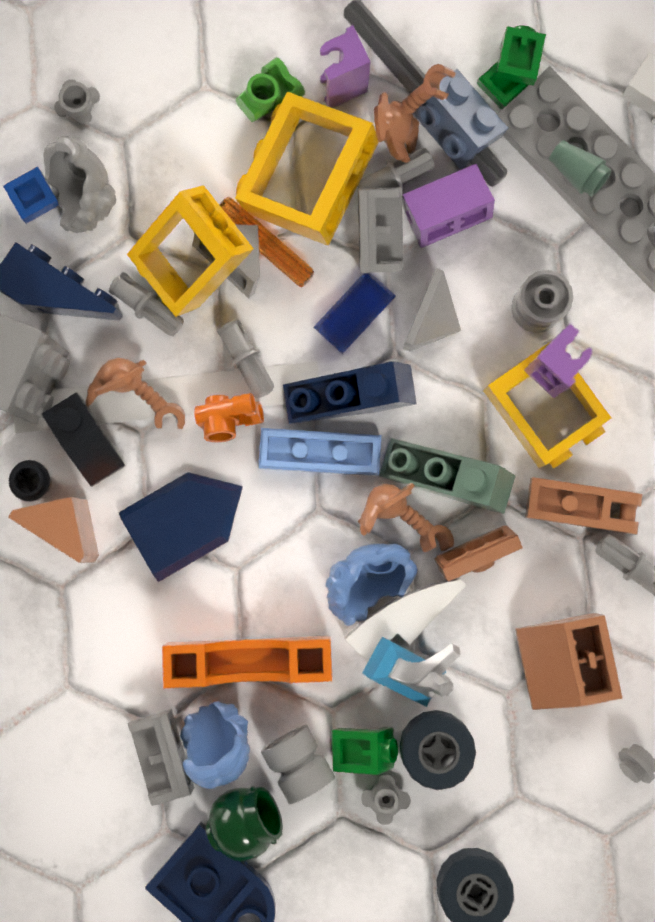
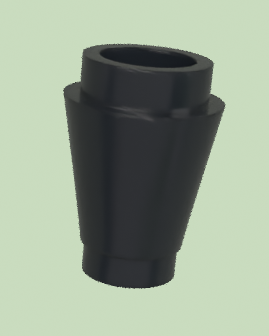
M26 460L18 463L12 469L9 475V487L18 499L35 501L50 491L52 480L47 469L41 463ZM36 476H39L38 487L34 489L32 481Z

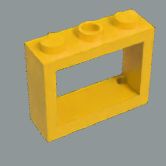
M287 92L282 103L278 104L272 112L271 125L264 139H261L255 147L254 160L247 174H244L237 184L236 201L245 213L329 246L379 143L373 123ZM300 119L348 136L311 215L263 197Z

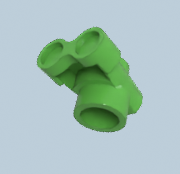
M275 57L261 68V73L250 78L247 88L236 97V104L251 122H255L273 111L278 104H281L287 92L303 97L305 89L301 82L289 73L284 62Z

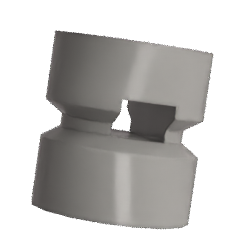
M543 270L530 275L513 297L511 308L517 324L526 331L534 333L545 332L554 327L568 313L572 306L574 298L572 287L564 276L555 271Z
M307 725L288 732L261 750V754L269 769L274 772H281L282 775L278 780V785L288 804L299 802L311 796L335 778L325 757L314 754L318 745Z

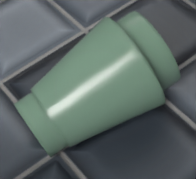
M562 140L555 147L549 157V161L555 164V167L580 194L585 192L590 197L594 196L602 188L612 172L606 166V160L569 144L565 140Z

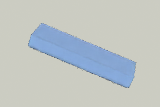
M261 428L258 468L379 476L381 435Z

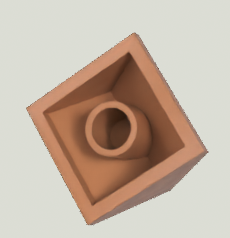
M69 497L15 509L8 516V518L78 563H95L99 557L88 500Z

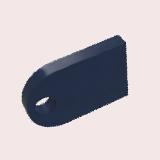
M202 822L196 826L144 888L181 922H238L239 918L247 913L255 914L261 922H274L276 902L269 883L246 861H234L223 855L221 851H216L208 840L206 825Z

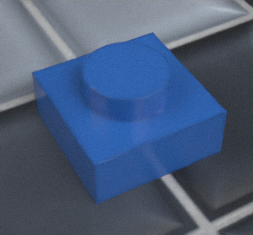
M38 166L3 185L25 224L59 206L55 194Z

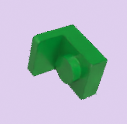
M507 26L501 40V51L495 78L534 86L538 76L546 34L538 33L529 26Z
M383 727L377 730L337 728L332 730L333 772L379 775L394 768V763L398 757V743L394 738L393 727Z

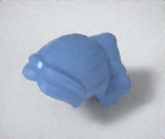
M397 543L390 545H364L354 549L345 560L334 564L330 568V576L326 580L328 590L326 598L329 610L339 620L343 621L346 626H352L356 621L366 620L368 608L374 607L380 598L384 596L403 597L418 571L415 563L410 559L411 556L408 549H404Z
M215 701L209 706H201L197 713L189 714L185 717V725L181 729L180 738L183 741L184 748L187 749L188 757L183 762V768L196 785L212 789L236 781L246 769L250 759V745L247 739L248 720L238 714V709L234 704L227 705L220 701Z

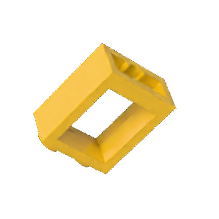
M202 185L179 191L130 249L127 256L134 263L139 274L148 281L159 295L162 303L177 317L198 309L254 248L207 188ZM182 219L187 222L215 258L190 287L185 284L158 249L159 245Z
M547 343L489 384L483 392L537 467L540 468L549 463L554 469L573 456L569 448L582 440L585 445H588L604 434L606 431L602 425L609 421L611 416L578 372L573 377L575 382L570 389L592 419L549 450L545 448L506 393L530 377L524 369L549 344Z

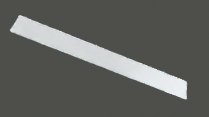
M317 362L265 367L274 383V388L268 395L255 398V401H259L262 407L285 405L283 384L319 377ZM240 370L141 380L148 383V386H151L154 389L153 391H157L160 394L159 396H162L167 403L179 405L184 410L185 415L194 414L195 407L205 405V399L212 395H226L229 399H232L236 395L252 393ZM89 386L52 390L50 394L54 398L52 407L76 392L85 401ZM133 390L124 393L109 391L98 395L89 406L99 424L155 418V412L150 408L151 405H147L145 400L143 401L140 395L137 396ZM167 413L163 417H173L175 415ZM13 415L15 433L51 430L45 419L41 417L36 425Z

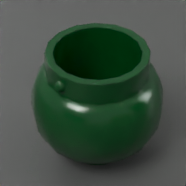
M251 786L250 789L234 788L221 794L212 804L209 819L206 822V834L211 846L234 861L250 860L262 855L270 844H276L283 831L279 807L274 797L264 787L255 788Z

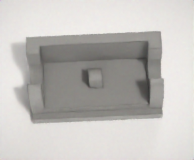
M402 187L358 188L359 269L361 273L398 272L403 269Z
M172 709L127 723L132 734L151 805L154 806L190 796L195 787L193 781L188 777L183 768L186 756Z

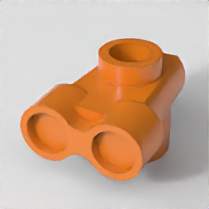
M252 393L236 395L232 399H229L226 395H212L205 399V405L196 406L194 409L196 424L203 429L204 439L209 442L233 440L236 438L237 425L245 424V426L264 422L262 405L259 401H255Z

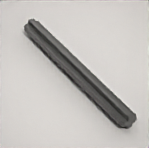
M353 0L344 9V18L351 26H354L356 32L411 94L424 83L425 74L361 0ZM488 147L477 153L470 162L471 165L477 164L484 180L491 187L499 184L508 173L504 165Z

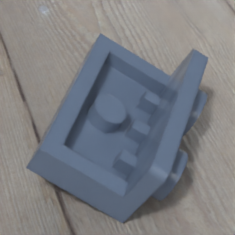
M456 69L454 71L456 73L454 78L446 76L439 85L441 91L448 93L447 99L441 100L431 97L412 114L460 169H463L472 161L477 153L500 139L509 128L462 73Z

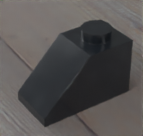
M77 392L41 414L66 454L91 487L126 466L90 408L86 406V402Z

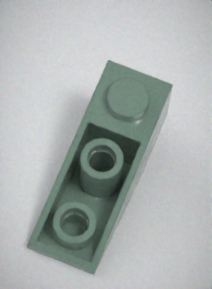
M393 438L390 440L379 475L380 477L405 485L413 483L415 488L502 514L505 513L516 475L499 465Z

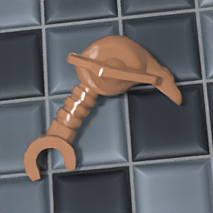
M441 64L433 65L427 71L424 83L402 102L392 101L388 104V95L385 92L380 95L378 105L374 108L377 139L379 142H385L389 153L395 159L405 163L410 161L408 153H413L416 149L419 121L413 117L412 113L431 97L441 100L447 99L448 93L441 91L439 85L444 77H455L456 73L452 69Z
M124 358L108 360L100 368L87 389L85 401L88 408L98 395L109 391L124 393L133 390L137 396L140 395V398L143 401L145 400L147 405H151L150 408L155 412L154 423L156 428H162V417L167 413H172L177 417L178 429H183L185 425L184 410L175 403H167L162 396H159L160 394L157 391H153L154 389L148 386V383L141 381L142 372L145 370L142 366L147 364L145 360L137 363Z
M413 483L408 484L403 489H399L394 485L382 484L374 487L370 492L363 514L357 521L360 524V532L363 536L371 532L377 518L391 519L400 516L401 520L411 525L421 535L420 546L423 552L436 548L435 538L439 542L441 551L454 546V537L447 527L443 525L433 526L427 519L425 520L422 514L419 515L417 510L407 505L406 497L412 493L411 490L415 487Z

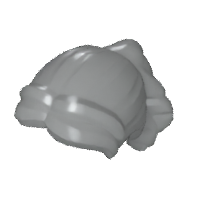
M69 136L59 137L57 142L46 146L43 158L45 179L59 193L58 204L62 208L60 226L65 231H72L74 233L86 232L87 230L93 231L97 227V222L103 221L105 217H108L112 207L116 204L115 190L108 183V174L102 161L87 148L84 142Z

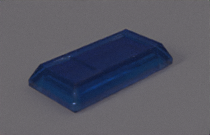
M363 273L313 328L343 354L393 301L396 295L373 274Z

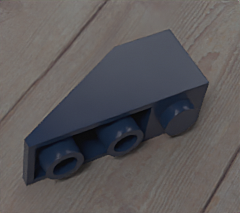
M15 242L0 264V292L30 312L120 321L123 317L115 307L118 301L100 288H97L94 293L82 286L85 280L83 277L66 266L59 271L49 264L52 258L33 244L27 250Z
M395 361L283 384L289 424L380 412L417 404L411 365Z

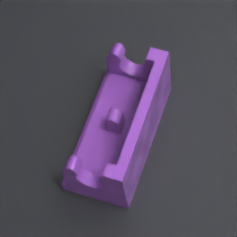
M353 25L346 28L344 34L325 42L320 48L321 56L328 55L331 51H339V63H333L324 70L320 77L321 84L327 83L324 101L331 108L368 92L371 61Z
M477 164L403 194V201L407 208L405 214L420 248L493 218L495 199Z
M571 323L524 369L553 398L572 386L575 382L573 377L589 361L592 355L591 348L584 350L578 359H572L570 353L566 352L567 345L574 341L579 332Z

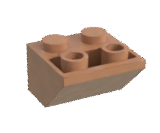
M590 613L515 628L531 708L533 710L583 707L623 698L605 615Z

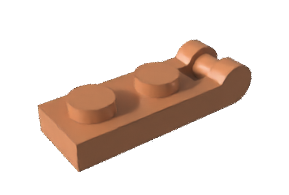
M532 477L529 483L525 518L637 535L639 522H635L637 507H641L643 495ZM611 503L621 505L619 519L610 518Z

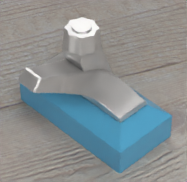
M381 637L362 674L427 707L435 694L448 696L453 691L454 684L445 673L450 665L461 655L460 648L450 644L426 660Z

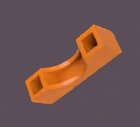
M330 636L168 642L162 646L163 688L207 687L216 684L251 681L287 683L332 682Z

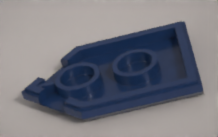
M187 472L118 512L124 526L158 582L229 541L243 486Z

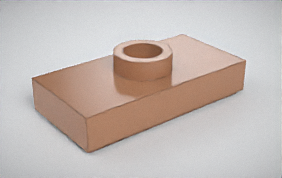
M504 525L437 555L434 559L439 571L449 582L471 571L474 573L485 571L491 568L496 560L523 547L518 535L508 526Z

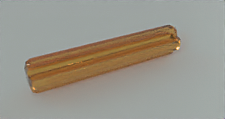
M227 197L219 204L234 224L258 225L259 252L296 285L304 287L314 276L313 268L242 208L234 199Z

